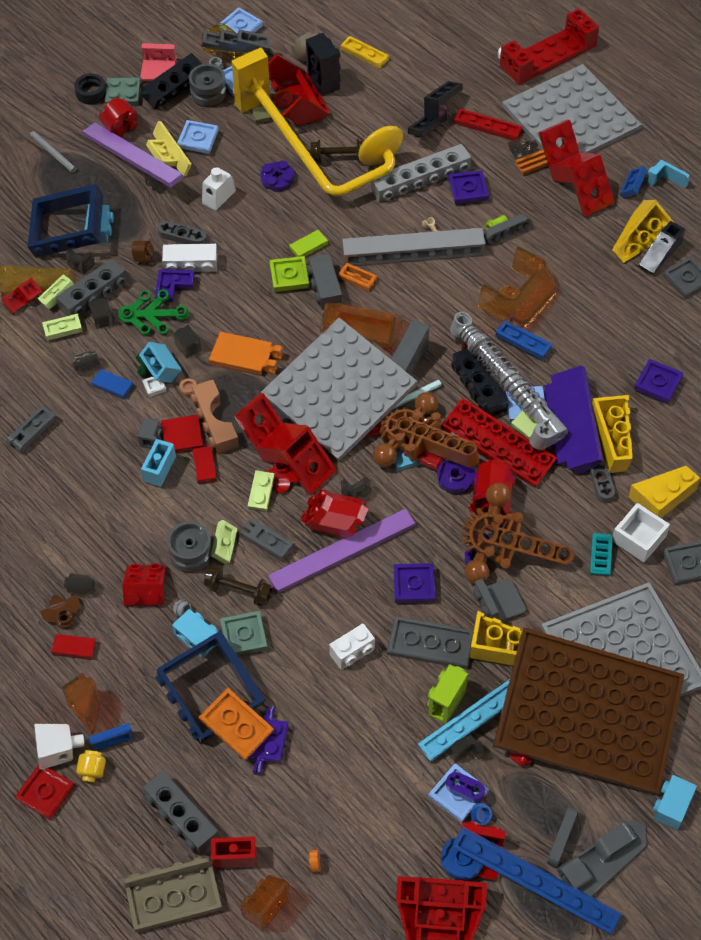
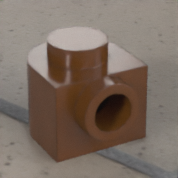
M134 241L132 243L131 251L134 262L147 263L151 261L154 248L150 241Z

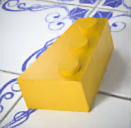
M683 466L632 484L628 497L635 504H640L662 518L697 490L700 477L689 467Z

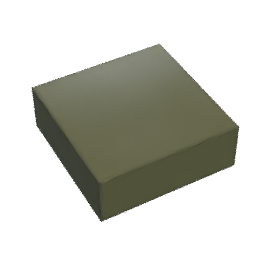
M263 106L252 108L255 124L272 121V118Z

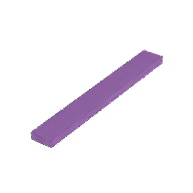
M93 123L82 131L83 135L170 188L183 179V175L179 171L116 134L110 133L97 123Z
M404 509L354 533V535L347 539L344 538L268 575V579L277 594L415 527V522L408 511Z

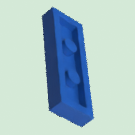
M507 320L501 324L495 334L496 337L540 360H543L552 348V343Z

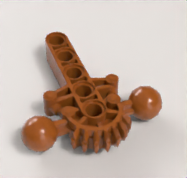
M422 393L417 396L415 400L416 409L414 411L403 407L402 410L396 409V412H390L389 416H385L384 421L381 422L380 433L382 440L387 444H380L373 451V459L380 467H389L395 463L397 448L400 451L404 450L408 454L410 461H416L418 456L426 450L466 467H474L479 463V455L475 443L441 430V415L435 413L438 408V400L431 393Z
M493 483L488 487L486 491V499L490 504L488 512L483 513L481 508H477L478 515L470 512V516L473 519L471 520L466 517L465 521L469 523L468 526H461V528L467 529L466 533H461V536H467V539L463 540L462 543L470 544L466 547V550L471 551L474 549L477 551L475 559L466 565L464 573L466 579L472 584H475V581L483 579L484 582L489 576V567L486 564L487 556L494 558V561L500 567L508 568L514 551L562 564L570 563L574 558V552L568 546L521 534L522 513L499 514L501 507L508 504L511 498L510 489L503 483ZM503 520H507L504 528L498 527ZM486 528H490L492 531V535L488 539H485L483 535ZM506 533L511 536L508 544H504L502 541V537ZM524 539H528L530 545L524 550L521 543ZM493 544L499 546L498 554L494 553ZM543 544H546L548 552L542 555L540 548ZM565 549L567 556L564 560H561L559 553Z

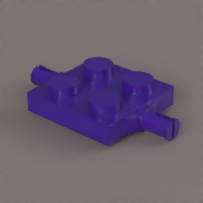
M267 706L266 715L263 719L274 728V731L248 758V760L255 762L252 772L254 775H261L263 764L270 762L281 764L289 724L287 721L273 719L275 708L272 706L271 708Z

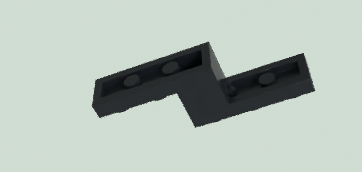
M447 81L424 97V117L408 127V134L421 138L447 120V101L463 90V84Z

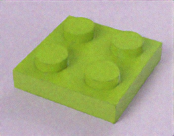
M305 256L269 260L274 292L309 288Z

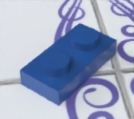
M644 165L630 170L620 192L623 198L635 196L639 192V188L648 171Z

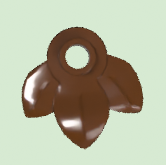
M74 594L65 601L53 595L50 600V608L41 611L42 618L48 623H56L60 628L71 627L75 622V614L80 609L78 597Z

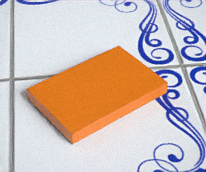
M228 687L199 716V720L244 761L274 731L272 726Z

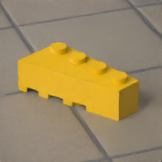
M629 395L593 398L592 400L601 450L609 473L626 472L632 461L631 424L629 423L630 408H628Z
M477 611L470 658L513 666L522 631L516 626H508L501 623V620L491 619L484 616V613Z

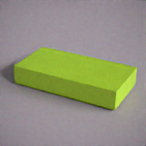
M316 230L290 244L289 249L296 257H306L328 245V240L319 230Z

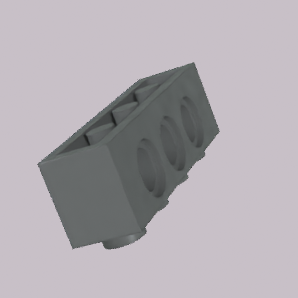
M110 259L56 296L58 308L66 316L82 315L87 309L95 306L100 300L109 296L119 287H122L127 282L126 271L117 262Z
M164 771L160 772L143 786L145 793L143 797L150 806H156L158 809L157 813L163 821L168 820L172 824L170 827L178 837L180 835L183 836L186 840L184 843L191 852L195 850L201 855L211 846V838H219L218 830ZM165 796L171 797V799L167 802L161 801V799ZM178 811L185 812L181 817L174 816ZM190 827H198L196 832L188 831Z

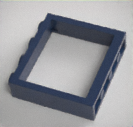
M97 184L33 199L28 249L35 258L100 243L103 193ZM90 203L88 228L86 230L41 240L43 214Z
M221 630L157 668L156 681L160 687L164 686L166 688L168 700L172 705L176 704L179 709L177 713L182 722L186 721L188 723L190 735L194 740L198 739L200 743L215 733L210 729L205 732L201 731L166 674L216 645L252 700L248 706L254 710L265 702L264 696Z

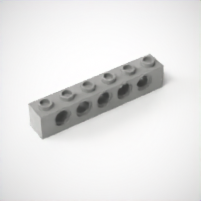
M459 144L394 168L387 175L371 182L370 189L380 203L439 180L449 178V174L469 170L471 168V156L465 147Z

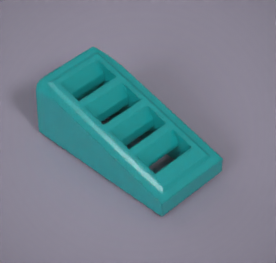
M593 533L590 575L610 576L612 535ZM596 549H599V550H607V552H604V551H596ZM595 557L606 558V560H604V559H595ZM595 564L606 565V568L595 567Z

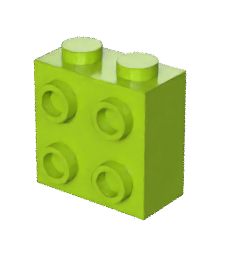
M449 664L446 671H441L437 686H432L428 693V715L444 724L448 723L466 693L468 673L459 666L454 667Z

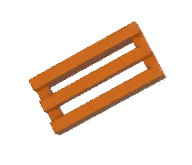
M544 150L515 160V165L522 175L548 166Z
M346 262L338 274V279L369 292L374 282L377 281V275Z

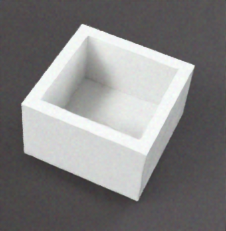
M637 503L614 529L612 541L642 562H645L666 538L670 524Z

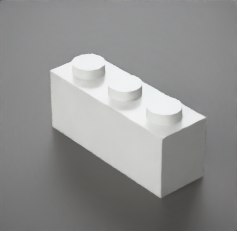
M216 244L163 245V269L190 270L194 272L217 271Z

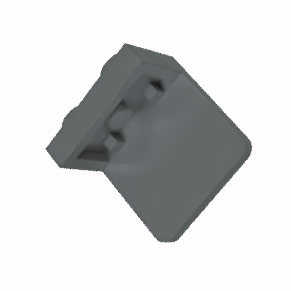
M483 579L475 581L473 596L479 602L484 616L491 619L496 618L503 622L526 612V607L511 579H506L489 586L485 585Z

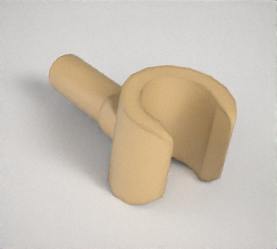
M429 217L427 221H422L423 228H430L433 232L438 231L434 226V218Z

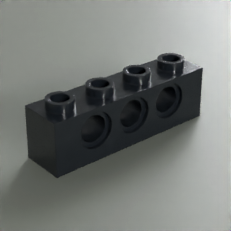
M193 53L189 54L143 86L141 96L153 109L163 106L170 97H176L180 90H185L190 86L189 75L184 74V72L190 74L191 70L202 63Z
M467 348L454 353L451 367L454 372L459 374L463 386L466 385L471 398L475 399L478 403V408L491 416L507 411L508 398L494 377L490 375V371H486L487 367L481 365L482 360L477 361L479 355L473 356Z

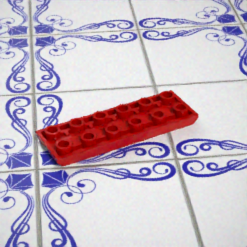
M463 397L441 424L446 432L475 443L478 452L490 460L496 459L506 462L512 474L534 487L538 485L557 459L556 456L545 449L539 450L531 446L529 439Z

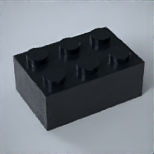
M324 33L306 39L307 74L311 77L322 96L339 90L341 82L340 51L334 47L331 39L327 38Z

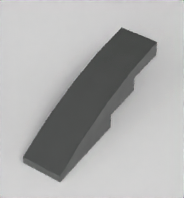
M241 29L238 30V33L221 30L220 34L204 30L201 47L233 52H252L258 48L269 51L270 37Z

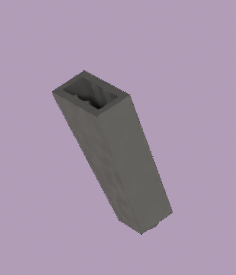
M414 319L391 358L393 362L409 375L413 373L429 348L430 326Z

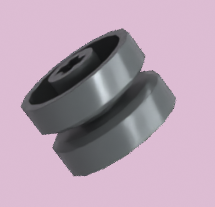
M201 64L191 70L189 84L192 100L201 106L207 107L221 103L227 94L224 71L214 64Z
M187 521L179 523L172 528L167 539L172 564L183 572L193 573L205 568L212 559V556H210L212 550L211 537L205 526L198 522Z

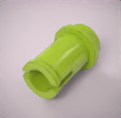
M501 215L494 220H488L485 228L487 230L508 219L505 215Z

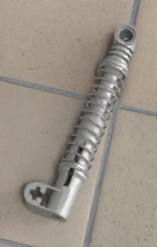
M456 313L450 326L451 334L461 338L467 344V349L473 356L479 355L477 361L483 360L481 365H488L486 371L492 370L490 375H497L495 381H500V387L504 386V391L509 392V397H514V402L519 403L518 407H523V412H526V416L537 423L529 439L531 446L542 450L563 439L569 430L547 407L548 404L544 398H539L540 394L535 392L534 387H530L529 382H525L526 379L521 377L520 372H516V367H513L512 363L507 361V357L502 356L503 353L498 351L496 346H493V342L489 341V337L481 334L476 329L468 313Z

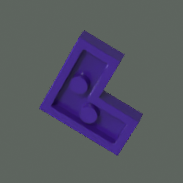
M159 269L155 299L158 297L160 290H166L169 294V299L166 302H173L175 288L193 289L194 271ZM161 294L160 297L165 298L166 294Z

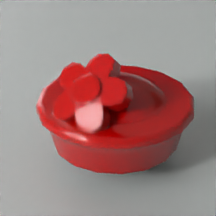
M288 89L278 90L274 95V104L279 108L289 107L293 101V94Z

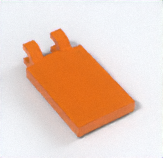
M220 331L209 357V364L262 375L263 371L276 375L278 369L276 367L277 360H281L283 356L281 352L282 346L274 345L272 347V342Z

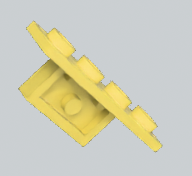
M158 121L153 132L156 140H148L146 146L156 159L168 166H176L183 176H187L191 162L163 123Z

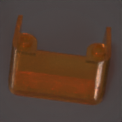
M518 246L515 251L512 269L529 277V279L519 290L512 286H505L500 291H497L483 284L481 286L478 307L517 327L524 328L535 319L555 296L558 286L545 260Z
M328 302L324 306L320 332H324L338 318H341L365 339L381 343L380 347L391 349L392 346L396 345L404 316L343 303Z

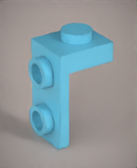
M660 160L648 171V184L652 186L662 176L683 188L688 186L690 175L663 160Z

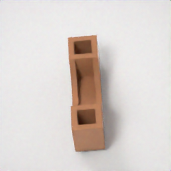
M214 380L192 386L193 394H190L193 404L198 406L196 410L199 419L203 418L204 423L202 425L205 433L210 435L208 439L211 448H215L217 454L239 448L238 436L232 422L219 421L212 415L215 408L221 404L220 395Z

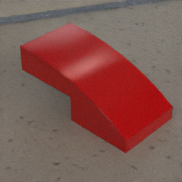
M31 277L20 284L14 291L3 297L1 302L11 314H14L43 291Z

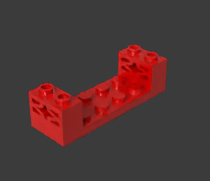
M579 8L566 15L564 30L526 49H523L515 40L502 46L500 67L518 85H521L596 47L599 26Z

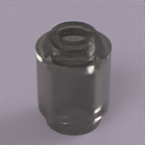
M96 351L74 356V361H71L74 371H78L80 374L95 369L100 365Z
M70 573L69 577L65 578L64 588L67 589L68 593L93 594L95 578H90V575Z

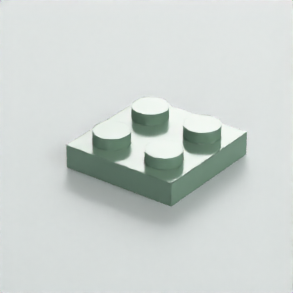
M140 77L107 78L105 104L115 98H124L131 106H139Z
M260 611L220 618L223 635L237 656L268 650Z

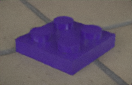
M482 170L449 174L448 179L454 204L489 200Z
M649 359L635 384L634 390L668 404L684 373Z
M433 563L394 564L395 603L435 602Z

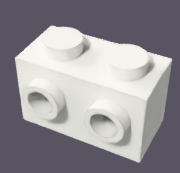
M361 624L329 644L330 656L338 667L343 670L375 650V638L366 626Z

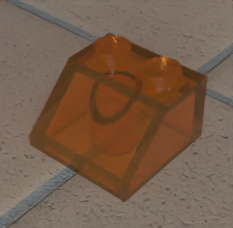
M81 673L62 686V690L68 706L88 731L93 734L96 729L100 703L98 697L100 695L96 690L97 685L91 677L86 678Z
M268 875L265 880L262 878L257 883L256 891L252 896H247L241 903L242 916L262 932L290 899L289 883L272 875Z

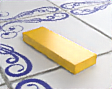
M351 36L340 45L341 50L379 69L389 60V55Z

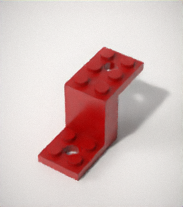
M570 120L562 121L538 132L553 181L573 183L583 216H588L615 203L601 154L579 151ZM559 137L562 140V144L560 147H558L556 144V141ZM593 189H596L597 195L593 198L591 192Z
M259 393L234 416L261 459L267 462L288 464L307 494H313L336 471L335 466L309 426L283 423L264 393ZM258 415L261 416V423L259 425L256 423ZM311 463L315 464L313 472L310 471Z

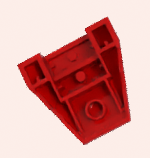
M398 876L396 901L406 940H473L486 907L487 883Z

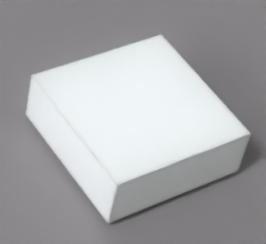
M154 377L142 380L149 398L166 392V387L162 381H156Z

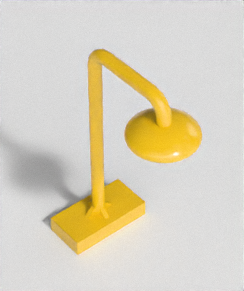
M258 48L232 60L234 96L237 108L241 113H244L262 104L317 183L327 194L332 196L346 195L387 175L393 170L395 166L394 155L403 142V132L396 126H385L370 134L361 144L358 153L359 160L364 165L384 164L343 185H332L270 99L268 56L264 50Z

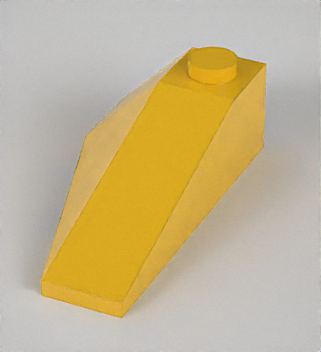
M643 200L633 212L612 252L622 263H625L638 255L640 251L651 247L662 229L670 221H674L657 200Z

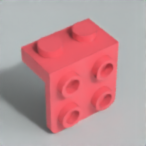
M142 43L143 64L140 76L142 81H152L176 64L175 44Z

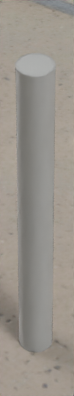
M35 131L30 133V136L71 173L76 171V167Z

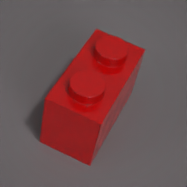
M255 836L211 838L213 869L257 867Z

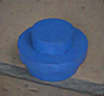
M478 803L471 810V818L473 822L486 825L492 818V811L488 805Z

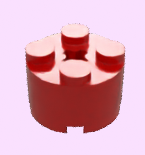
M124 98L112 99L104 106V112L99 114V120L106 129L119 137H122L126 131L134 130L138 126V113Z

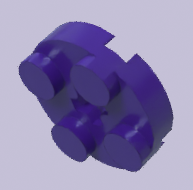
M282 160L262 166L260 174L261 183L266 189L268 187L274 192H282L289 189L295 181L294 170L288 165L287 161Z
M448 460L441 462L438 466L437 480L441 489L451 493L465 494L473 486L476 473L473 467H466ZM458 472L460 477L455 478L452 475Z

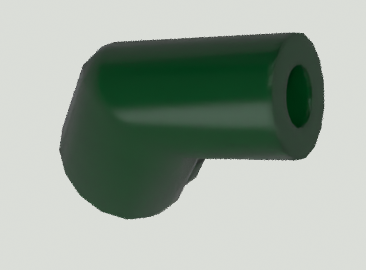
M138 354L136 360L141 366H139L140 369H137V373L141 377H147L150 371Z

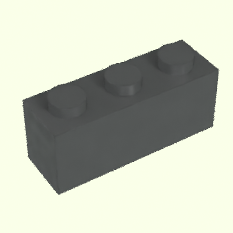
M330 254L310 257L309 265L306 268L308 276L312 277L310 279L312 290H316V293H314L316 303H320L321 310L342 306V293Z

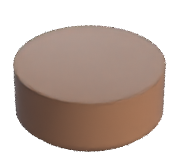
M190 378L182 380L179 384L181 395L191 397L190 394H193L192 386L197 385V382Z

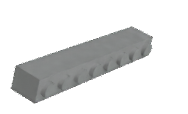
M483 228L342 239L344 265L347 262L353 266L484 256L485 253Z

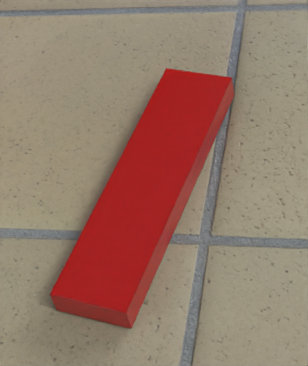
M461 108L454 119V124L517 142L523 128L520 125Z

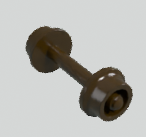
M357 139V147L320 148V140L311 143V149L308 152L318 162H321V154L357 153V161H360L358 153L364 141Z
M210 566L204 575V586L211 588L213 592L217 591L220 584L254 594L255 605H267L270 598L273 597V586L266 583L264 579L260 580L257 587L223 577L222 566L218 568Z

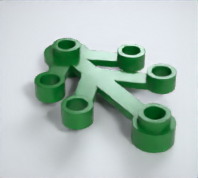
M143 290L140 292V297L131 306L125 305L120 308L118 316L122 322L132 323L140 330L143 336H148L151 333V329L148 324H143L138 318H145L158 330L160 335H167L169 332L168 325L161 323L155 317H175L178 321L182 322L189 318V311L183 305L176 307V309H156L169 299V294L166 290H160L158 297L144 310H138L145 302L151 300L150 292ZM144 294L149 295L147 298L142 297ZM161 294H166L165 298H161L160 296ZM180 310L185 311L183 314L178 313ZM127 311L130 312L128 316L124 315ZM162 327L166 328L165 331H160ZM148 328V331L143 332L142 329Z

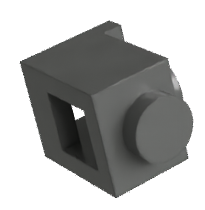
M144 418L138 434L140 447L151 449L155 440L161 439L162 429H160L161 422L159 420Z

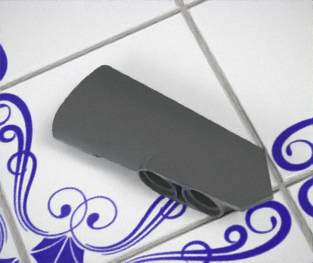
M633 819L628 823L623 822L597 839L591 847L558 867L559 876L564 882L592 897L646 847V824Z

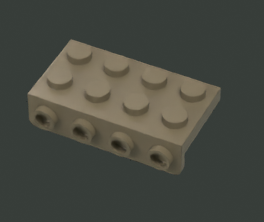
M197 857L188 863L177 862L165 869L154 868L149 873H135L124 879L135 933L222 910L213 867L209 857Z

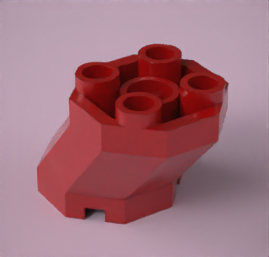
M493 459L482 462L479 465L474 478L472 504L469 507L470 512L478 515L477 508H481L483 513L488 512L490 504L486 499V491L493 483H503L507 485L510 492L515 485V478L506 462ZM511 498L508 504L501 507L499 514L506 515L510 513ZM503 520L498 527L502 528L507 520Z
M321 489L316 496L312 495L308 499V508L302 514L300 520L310 529L340 535L347 539L357 531L354 529L356 524L360 526L363 523L368 507L366 502L359 498L335 494L326 489Z

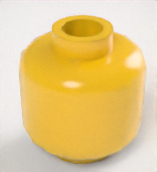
M85 750V753L79 755L76 773L82 776V781L95 783V779L103 777L106 759L102 756L101 752Z

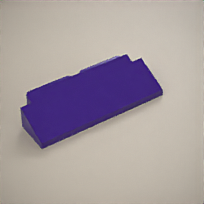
M582 365L551 375L552 383L544 385V398L548 404L547 407L569 430L563 439L552 445L554 456L557 457L555 463L567 466L569 470L580 475L603 462L586 369Z

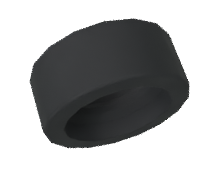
M84 74L77 78L74 83L76 97L84 104L99 103L106 96L105 80L98 74ZM91 85L100 87L93 92L82 91L84 87Z

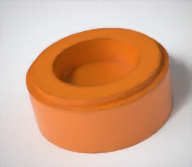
M319 850L309 851V866L312 873L320 872L321 870Z

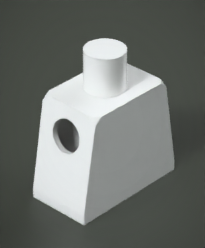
M213 168L211 170V175L203 182L202 204L216 211L236 191L232 176L220 168Z
M34 724L39 770L72 761V748L84 747L83 734L71 736L68 724Z

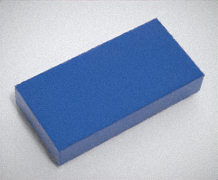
M100 369L91 382L93 387L125 399L133 387L132 381Z
M129 723L89 736L93 751H98L134 738Z

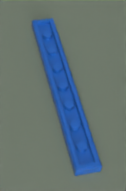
M462 827L452 848L609 934L613 933L622 916L621 912L465 827Z

